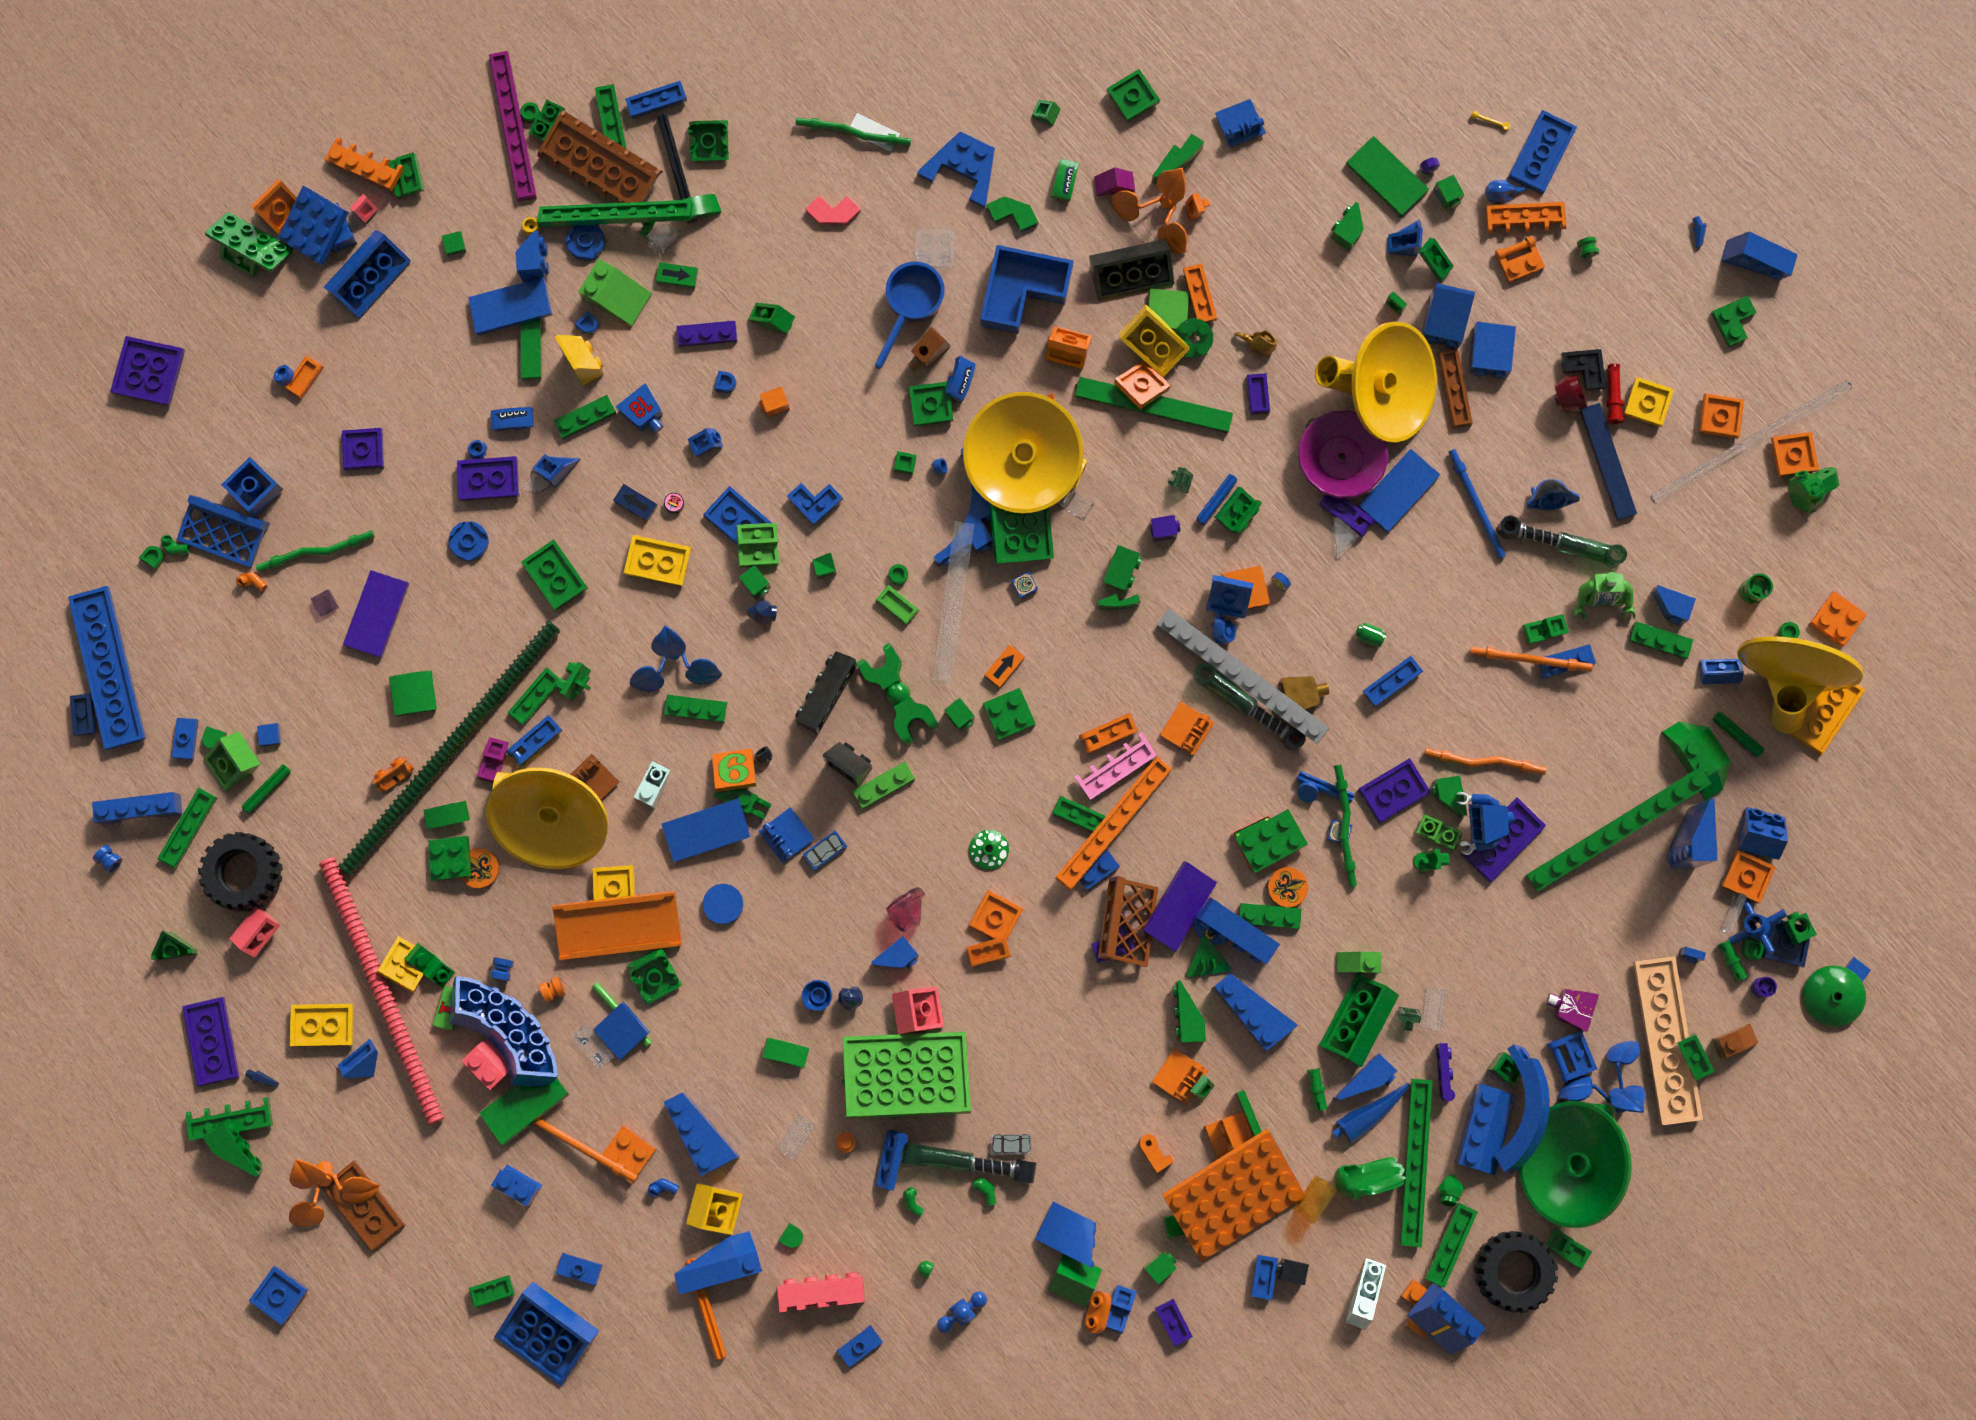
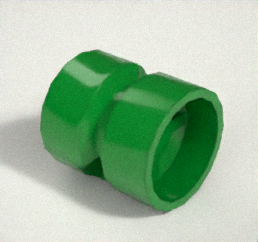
M1758 573L1752 575L1741 584L1739 588L1740 597L1748 604L1759 603L1771 594L1773 590L1772 580L1765 574Z

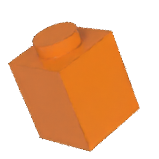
M782 386L760 394L761 401H758L761 412L766 411L767 417L790 410Z

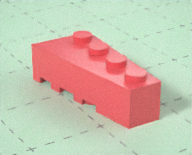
M858 1272L845 1273L846 1277L837 1278V1274L825 1275V1279L817 1280V1277L813 1276L805 1277L803 1282H796V1279L783 1280L784 1284L777 1286L779 1312H786L787 1309L792 1308L794 1310H803L811 1306L819 1308L831 1306V1304L844 1305L865 1302L863 1275L858 1276Z

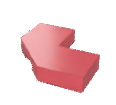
M818 196L805 208L806 212L818 224L839 223L847 225L861 212V209L848 196L834 208H831Z

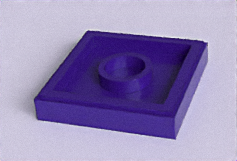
M382 428L342 430L344 470L384 468Z

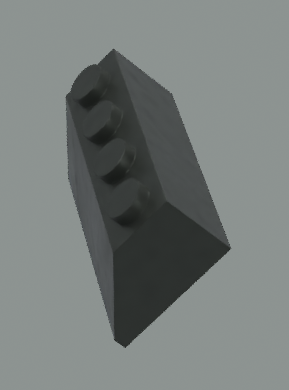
M1165 239L1089 256L1091 274L1098 301L1175 284L1171 252Z
M835 651L834 655L830 654L825 662L826 669L818 674L814 690L810 689L805 697V700H807L804 707L800 706L795 715L797 717V724L817 735L820 733L857 668L855 658Z

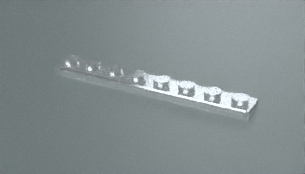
M954 522L932 676L933 681L952 683L975 524Z

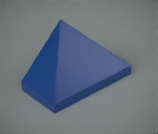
M369 1039L338 1064L344 1078L374 1077L378 1051L373 1041Z

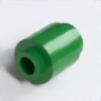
M1366 622L1363 625L1359 624L1355 635L1358 636L1357 641L1374 648L1376 646L1381 647L1386 637V633L1382 631L1383 629Z

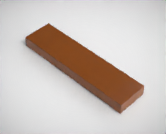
M1458 348L1439 351L1437 354L1452 429L1472 426L1473 422Z

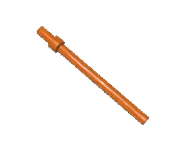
M541 1118L533 1123L609 1168L616 1176H622L633 1183L637 1181L638 1176L627 1170L626 1166L620 1162L615 1163Z

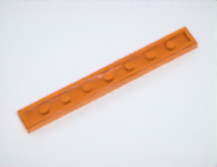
M1156 756L1056 875L1055 879L1071 891L1170 773L1172 768Z

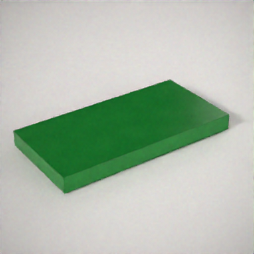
M1374 136L1346 162V165L1400 217L1429 190L1418 177Z
M558 1078L553 1083L544 1086L515 1085L479 1114L500 1144L505 1146L570 1094Z

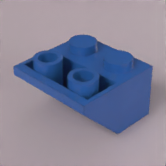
M533 231L515 252L517 272L523 282L544 277L547 281L546 274L550 273L549 263L546 262L545 255H548L547 243L545 244L544 237H541L538 231Z
M1746 807L1739 833V850L1779 860L1788 843L1786 817Z

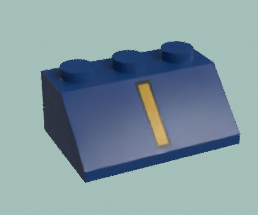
M1434 1283L1407 1315L1449 1354L1456 1353L1473 1345L1486 1329L1447 1292Z

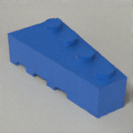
M1228 974L1212 987L1264 1052L1298 1026V1024L1232 974Z
M685 1092L664 1101L700 1176H704L740 1157Z

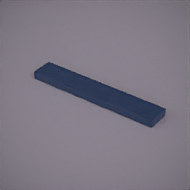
M1600 403L1590 405L1582 409L1580 413L1616 520L1635 516L1637 511Z

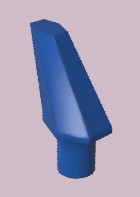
M1696 216L1692 220L1695 224L1693 230L1696 248H1699L1703 245L1707 224H1703L1700 216Z

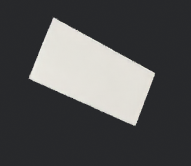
M858 113L850 125L867 133L888 135L889 133L896 134L897 137L900 135V133ZM869 141L889 152L894 147L883 142Z

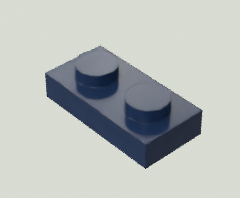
M87 693L70 696L73 736L96 734L92 695Z

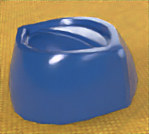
M813 980L805 985L802 991V1000L806 1009L820 1011L829 1006L832 1001V991L827 981Z

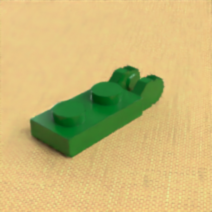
M744 788L721 792L715 791L713 794L715 798L725 803L739 798L743 812L751 813L763 820L766 815L761 811L753 809L755 803L757 802L765 808H770L772 805Z

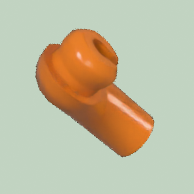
M243 573L236 578L237 585L241 587L254 585L260 592L264 591L268 586L256 573Z

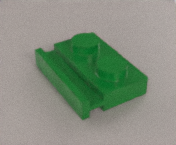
M412 152L396 157L394 160H389V167L396 170L398 165L404 166V171L394 187L395 197L400 199L402 196H409L424 191L417 154Z

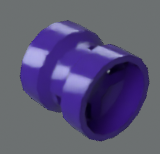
M1760 977L1752 982L1751 991L1759 998L1770 997L1776 993L1777 984L1771 977Z

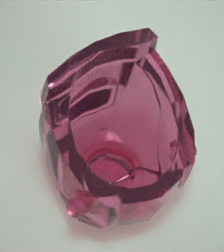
M915 887L907 891L904 895L894 899L886 908L890 921L901 932L913 930L920 925L921 898L925 896V892L921 888Z

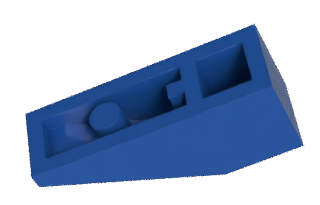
M1378 1053L1334 1098L1341 1100L1383 1086L1384 1084L1388 1086L1396 1078L1394 1074L1397 1070Z

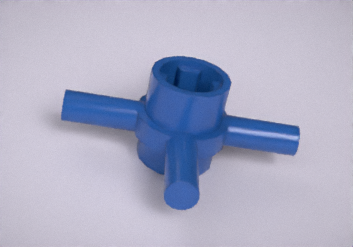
M1748 899L1743 900L1741 904L1747 914L1744 920L1745 929L1729 937L1731 944L1734 945L1750 936L1761 941L1768 955L1774 954L1775 950L1768 938L1771 933V925L1787 917L1786 911L1782 909L1766 918L1755 913ZM1760 923L1761 927L1757 929L1755 924Z

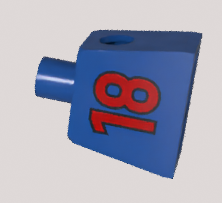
M646 383L616 406L618 412L640 431H644L649 427L656 434L663 428V425L658 420L663 413Z

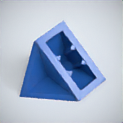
M1420 219L1396 233L1388 234V254L1417 256L1419 254L1418 251L1422 248L1423 234Z
M544 454L532 469L556 488L581 459L552 457Z

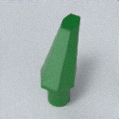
M655 222L641 223L643 227L639 235L647 237L650 229H653Z

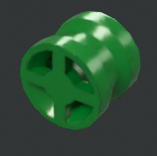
M1586 237L1577 241V246L1581 250L1579 253L1580 258H1590L1599 254V249L1596 247V237Z

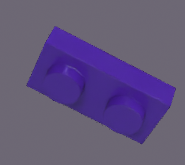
M1174 1299L1155 1307L1174 1347L1193 1337Z

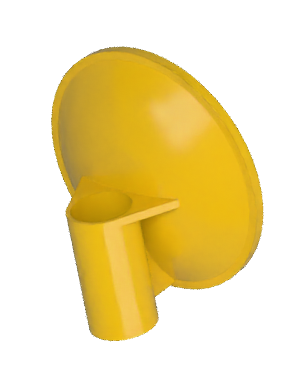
M1404 322L1384 323L1371 331L1361 344L1355 362L1327 355L1320 359L1315 369V379L1320 386L1352 394L1354 407L1362 425L1372 436L1384 442H1401L1415 435L1426 422L1433 407L1437 386V373L1432 350L1421 332Z
M1033 392L1005 394L986 404L971 421L963 445L965 469L970 482L977 492L992 505L1015 513L1037 512L1059 502L1071 489L1075 490L1088 460L1083 459L1082 436L1070 413L1055 400Z
M1775 636L1752 638L1741 643L1737 652L1738 659L1744 666L1768 681L1774 699L1771 723L1777 731L1785 734L1795 733L1803 726L1807 707L1822 692L1854 687L1862 681L1864 674L1862 666L1849 655L1823 644L1797 638ZM1790 705L1797 708L1798 711L1787 712L1780 707Z
M527 768L511 774L497 772L493 789L486 805V819L493 837L509 854L522 862L536 867L568 869L586 863L601 850L608 833V817L601 800L589 786L572 775L549 768Z

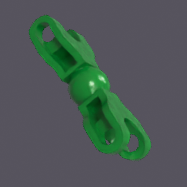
M887 643L883 646L886 662L881 668H872L864 659L857 661V665L868 682L880 685L885 691L886 700L890 705L894 706L896 711L894 728L903 743L908 746L913 742V737L909 730L913 721L918 719L924 720L931 729L938 728L939 723L928 706L916 703L910 697L909 687L900 678L902 661L893 646Z

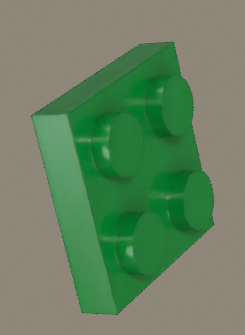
M1140 69L1111 85L1106 90L1127 122L1160 103L1159 97Z
M947 382L909 387L914 427L953 422L950 396L945 394Z
M1020 688L983 703L998 740L1036 725Z
M469 836L428 841L430 881L471 877Z

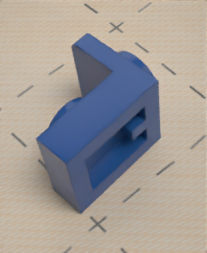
M706 428L688 438L695 457H700L714 448L720 449L723 447L721 435L716 429Z

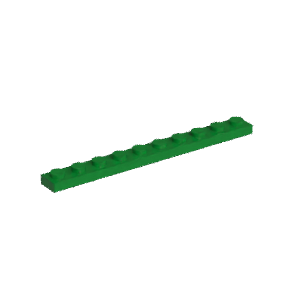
M1699 767L1529 872L1526 876L1538 892L1712 783L1703 769Z

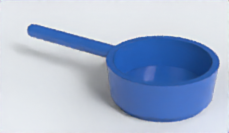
M917 261L907 262L898 266L888 277L886 297L898 318L875 363L877 369L883 367L905 320L910 322L925 321L931 318L941 306L945 292L944 282L938 271L929 264Z

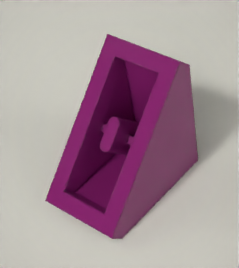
M1114 167L1094 176L1097 196L1111 195L1120 191L1135 192L1132 171Z

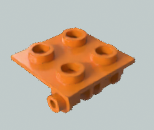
M1180 701L1160 735L1194 756L1215 722L1210 720L1208 715H1202Z
M1174 1048L1152 1082L1186 1105L1193 1095L1190 1090L1202 1075L1206 1076L1208 1070Z

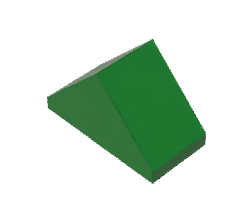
M1505 1052L1498 1053L1487 1069L1513 1088L1522 1077L1514 1060Z

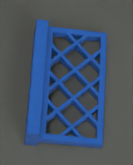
M189 495L187 501L189 505L176 540L252 567L264 532L268 530L270 523L204 498ZM193 509L200 510L203 519L194 522L191 517ZM216 516L219 518L221 526L212 529L208 519ZM205 521L209 531L200 535L196 525ZM235 523L240 532L231 536L226 526ZM192 527L196 537L191 540L183 538L186 530ZM223 528L227 538L218 542L214 532ZM250 530L258 532L256 539L249 543L245 533ZM211 534L215 544L206 547L201 538ZM242 535L246 545L237 549L232 539ZM229 541L233 551L225 554L220 545ZM245 548H248L250 553L248 562L242 560L238 553Z

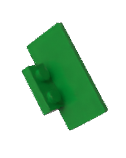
M230 212L224 214L205 231V236L221 244L220 259L252 277L258 273V266L268 272H272L293 253L292 247Z

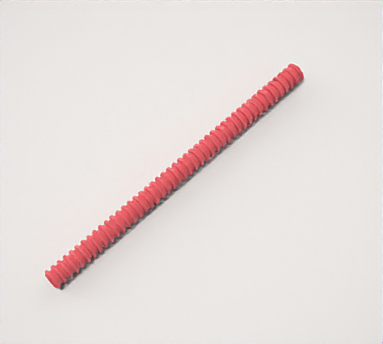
M333 857L320 862L319 867L322 868L321 872L325 874L326 884L330 886L328 889L332 891L331 896H334L333 901L337 903L338 913L342 915L340 918L344 920L343 925L347 926L345 929L349 931L348 937L352 938L350 941L354 943L355 953L359 955L360 965L364 967L362 970L366 972L365 977L369 979L367 982L371 984L372 994L376 996L377 1006L381 1008L379 1011L383 1013L382 1018L386 1020L384 1023L388 1024L387 1030L391 1031L389 1035L393 1036L392 1042L396 1043L394 1046L398 1048L397 1054L401 1055L399 1058L403 1060L402 1065L406 1067L404 1070L408 1072L407 1077L411 1079L409 1082L413 1084L412 1089L416 1091L414 1094L418 1096L419 1106L423 1108L424 1118L428 1120L426 1123L427 1125H433L442 1121L445 1116L441 1115L442 1109L438 1108L440 1104L436 1103L437 1097L433 1096L435 1093L431 1091L432 1086L428 1084L430 1081L426 1079L427 1074L423 1072L425 1069L421 1067L420 1057L416 1055L415 1045L411 1043L413 1040L409 1038L410 1033L406 1031L408 1028L404 1027L405 1021H402L401 1018L403 1016L399 1015L400 1009L396 1008L398 1004L394 1003L395 997L391 996L393 993L389 991L388 981L384 979V976L377 973L381 964L377 962L378 957L374 955L376 952L372 950L373 945H370L371 940L367 938L366 928L362 927L363 922H360L361 916L357 915L359 912L355 910L356 905L352 903L354 900L350 898L349 888L345 886L347 883L343 881L344 876L340 874L342 871L338 869L337 859Z

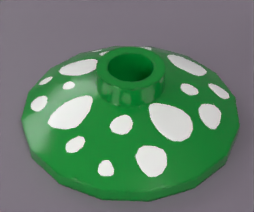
M983 830L972 838L969 854L972 861L978 867L986 870L996 869L1007 860L1009 844L1000 832ZM988 845L993 847V851L990 853L985 850Z

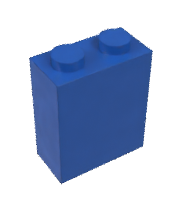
M1476 322L1472 333L1469 373H1474L1475 376L1493 375L1497 379L1508 377L1512 372L1516 326Z

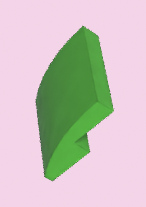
M777 523L736 526L739 568L752 567L753 565L756 567L779 565Z

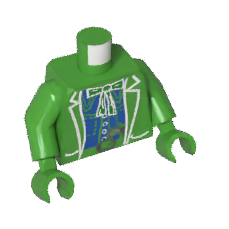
M1615 572L1594 574L1588 582L1580 586L1576 602L1578 605L1572 610L1576 619L1578 614L1581 613L1582 619L1585 620L1587 613L1584 605L1623 606L1624 604L1626 605L1622 609L1624 619L1626 620L1627 613H1632L1634 619L1636 614L1632 606L1634 604L1633 587L1628 581L1623 580V574H1616Z

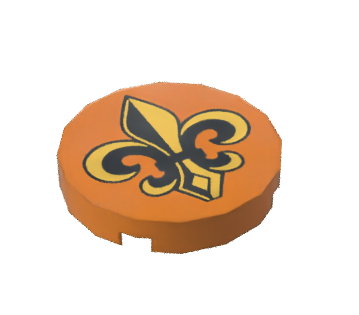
M471 849V877L461 879L472 888L481 889L489 887L499 875L498 859L492 852L486 849Z
M1284 867L1275 871L1269 878L1267 885L1270 898L1281 907H1295L1302 903L1309 889L1304 874L1292 867Z

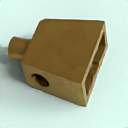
M1314 676L1284 677L1279 681L1282 693L1306 711L1320 705V696L1329 695L1328 684L1316 685Z

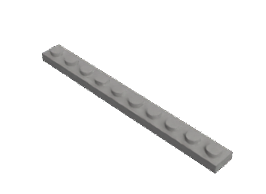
M1168 609L1157 623L1160 628L1314 743L1318 744L1330 729L1172 610Z

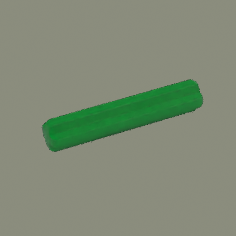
M1719 711L1714 715L1713 721L1754 756L1759 757L1765 749L1722 712Z
M282 764L244 802L242 808L247 813H252L291 773V770Z

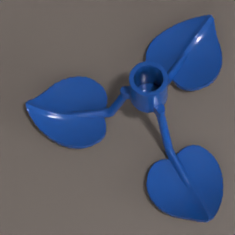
M665 625L651 643L653 652L663 657L659 669L656 671L651 666L639 668L631 676L630 685L646 692H653L662 688L664 678L659 674L662 673L667 657L675 660L682 656L685 667L688 669L685 676L695 684L712 683L722 676V672L715 663L708 659H696L689 665L685 656V642L675 631Z
M1625 1041L1612 1046L1608 1050L1607 1059L1611 1063H1616L1620 1087L1612 1089L1609 1096L1596 1084H1592L1591 1077L1579 1076L1567 1081L1563 1085L1558 1095L1559 1100L1583 1101L1592 1094V1089H1595L1606 1099L1607 1103L1611 1102L1612 1106L1616 1108L1617 1113L1626 1111L1644 1113L1645 1090L1643 1087L1636 1085L1624 1088L1620 1069L1621 1063L1629 1065L1637 1059L1640 1053L1639 1043L1637 1041Z

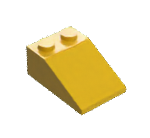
M1146 304L1119 332L1120 340L1162 377L1190 350V347Z
M555 336L563 354L583 386L604 375L601 370L604 366L598 357L594 358L591 354L594 350L588 340L584 342L581 336Z

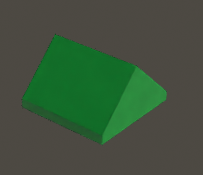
M1063 1254L1048 1287V1291L1086 1307L1096 1288L1102 1269L1095 1265L1091 1268Z

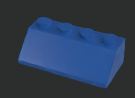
M375 230L323 288L356 317L360 318L411 260L385 234Z
M1483 1084L1475 1085L1455 1164L1491 1175L1496 1174L1499 1162L1494 1154L1503 1147L1516 1098L1515 1095Z

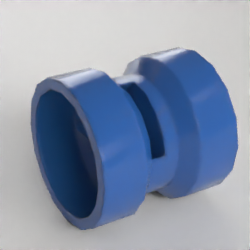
M109 845L101 847L93 856V860L97 864H101L103 870L107 873L114 871L123 860L118 854L112 853V848Z
M494 957V967L490 971L489 977L510 981L511 975L509 972L513 967L514 961ZM496 968L502 969V970H507V971H506V972L498 971V970H496Z

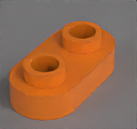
M1096 1291L1090 1298L1085 1319V1327L1090 1333L1100 1334L1106 1328L1111 1308V1297L1108 1293Z

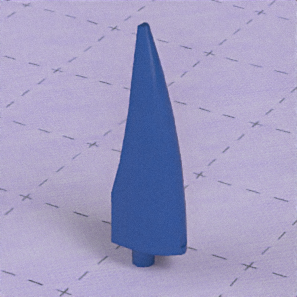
M1406 1083L1384 1097L1346 1114L1336 1121L1339 1127L1332 1132L1334 1137L1337 1139L1344 1134L1350 1144H1353L1394 1107L1410 1084Z

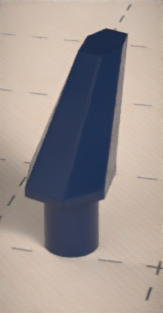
M248 1069L245 1073V1077L252 1079L254 1084L275 1088L279 1085V1082L259 1070L255 1072Z

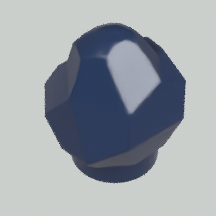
M763 600L756 603L755 606L748 607L747 615L760 624H766L769 621H775L777 606Z
M854 986L850 989L842 988L838 995V1002L845 1010L853 1011L863 1002L862 991Z

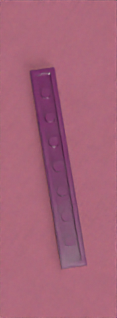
M503 51L489 54L516 198L518 202L535 199L537 194L509 52Z

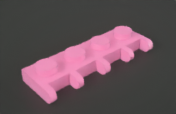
M1142 733L1138 734L1141 742L1132 748L1127 743L1123 744L1126 752L1116 759H1113L1108 754L1106 757L1110 763L1098 771L1094 765L1090 766L1093 774L1083 781L1079 775L1074 777L1089 800H1092L1157 756Z

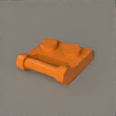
M1532 236L1505 249L1495 250V256L1508 283L1545 268ZM1526 248L1530 252L1510 261H1507L1505 258Z

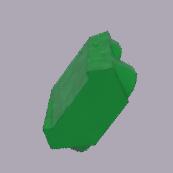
M728 120L689 121L690 161L729 160Z
M663 948L655 949L626 966L631 980L635 983L646 1005L682 986Z

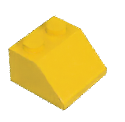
M697 1183L686 1224L703 1230L733 1235L743 1194Z

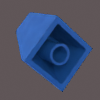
M1436 283L1429 297L1422 329V335L1428 344H1443L1449 349L1460 347L1473 304L1474 291Z

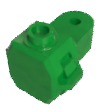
M1828 467L1814 474H1810L1807 471L1797 472L1795 477L1789 480L1788 484L1790 500L1794 507L1803 510L1804 513H1812L1816 510V507L1822 505L1825 494L1840 485L1837 469Z

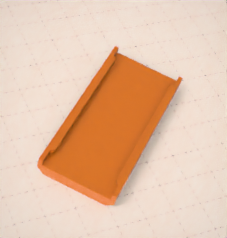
M675 891L552 905L559 960L682 945Z

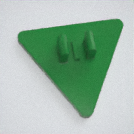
M1203 936L1186 974L1188 977L1228 972L1231 970V967L1207 936Z

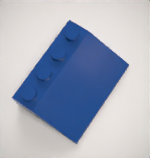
M1709 799L1688 808L1667 854V860L1671 864V869L1698 868L1718 861L1715 799Z
M532 1282L522 1292L494 1337L561 1386L592 1344L599 1330L539 1285Z

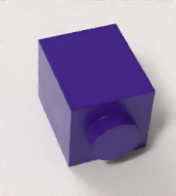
M1175 515L1151 518L1150 520L1153 542L1176 539L1178 532L1181 531L1179 520H1175Z

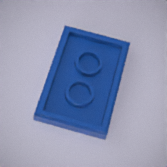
M731 486L703 514L708 521L736 545L737 525L772 523Z

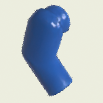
M661 1178L649 1185L648 1194L655 1197L667 1191L676 1195L679 1185Z

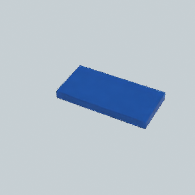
M1542 110L1508 178L1543 195L1577 126Z
M544 277L468 297L477 335L553 315Z
M1410 449L1358 505V508L1371 516L1375 523L1388 533L1435 482L1440 474Z
M739 798L661 823L673 862L751 837Z

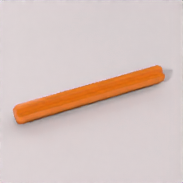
M692 1258L685 1261V1264L688 1265L692 1261L696 1260V1258ZM706 1288L694 1290L715 1359H723L726 1357V1352Z

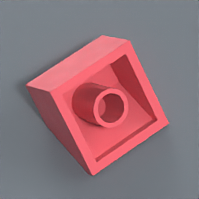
M938 987L906 990L892 994L898 1034L944 1027Z
M487 1038L462 1060L466 1067L492 1091L510 1075L504 1057Z

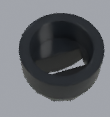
M768 746L762 747L755 753L756 759L762 764H767V759L772 760L773 755Z

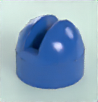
M944 458L936 459L931 464V467L934 468L932 470L934 474L941 475L947 473L948 467Z

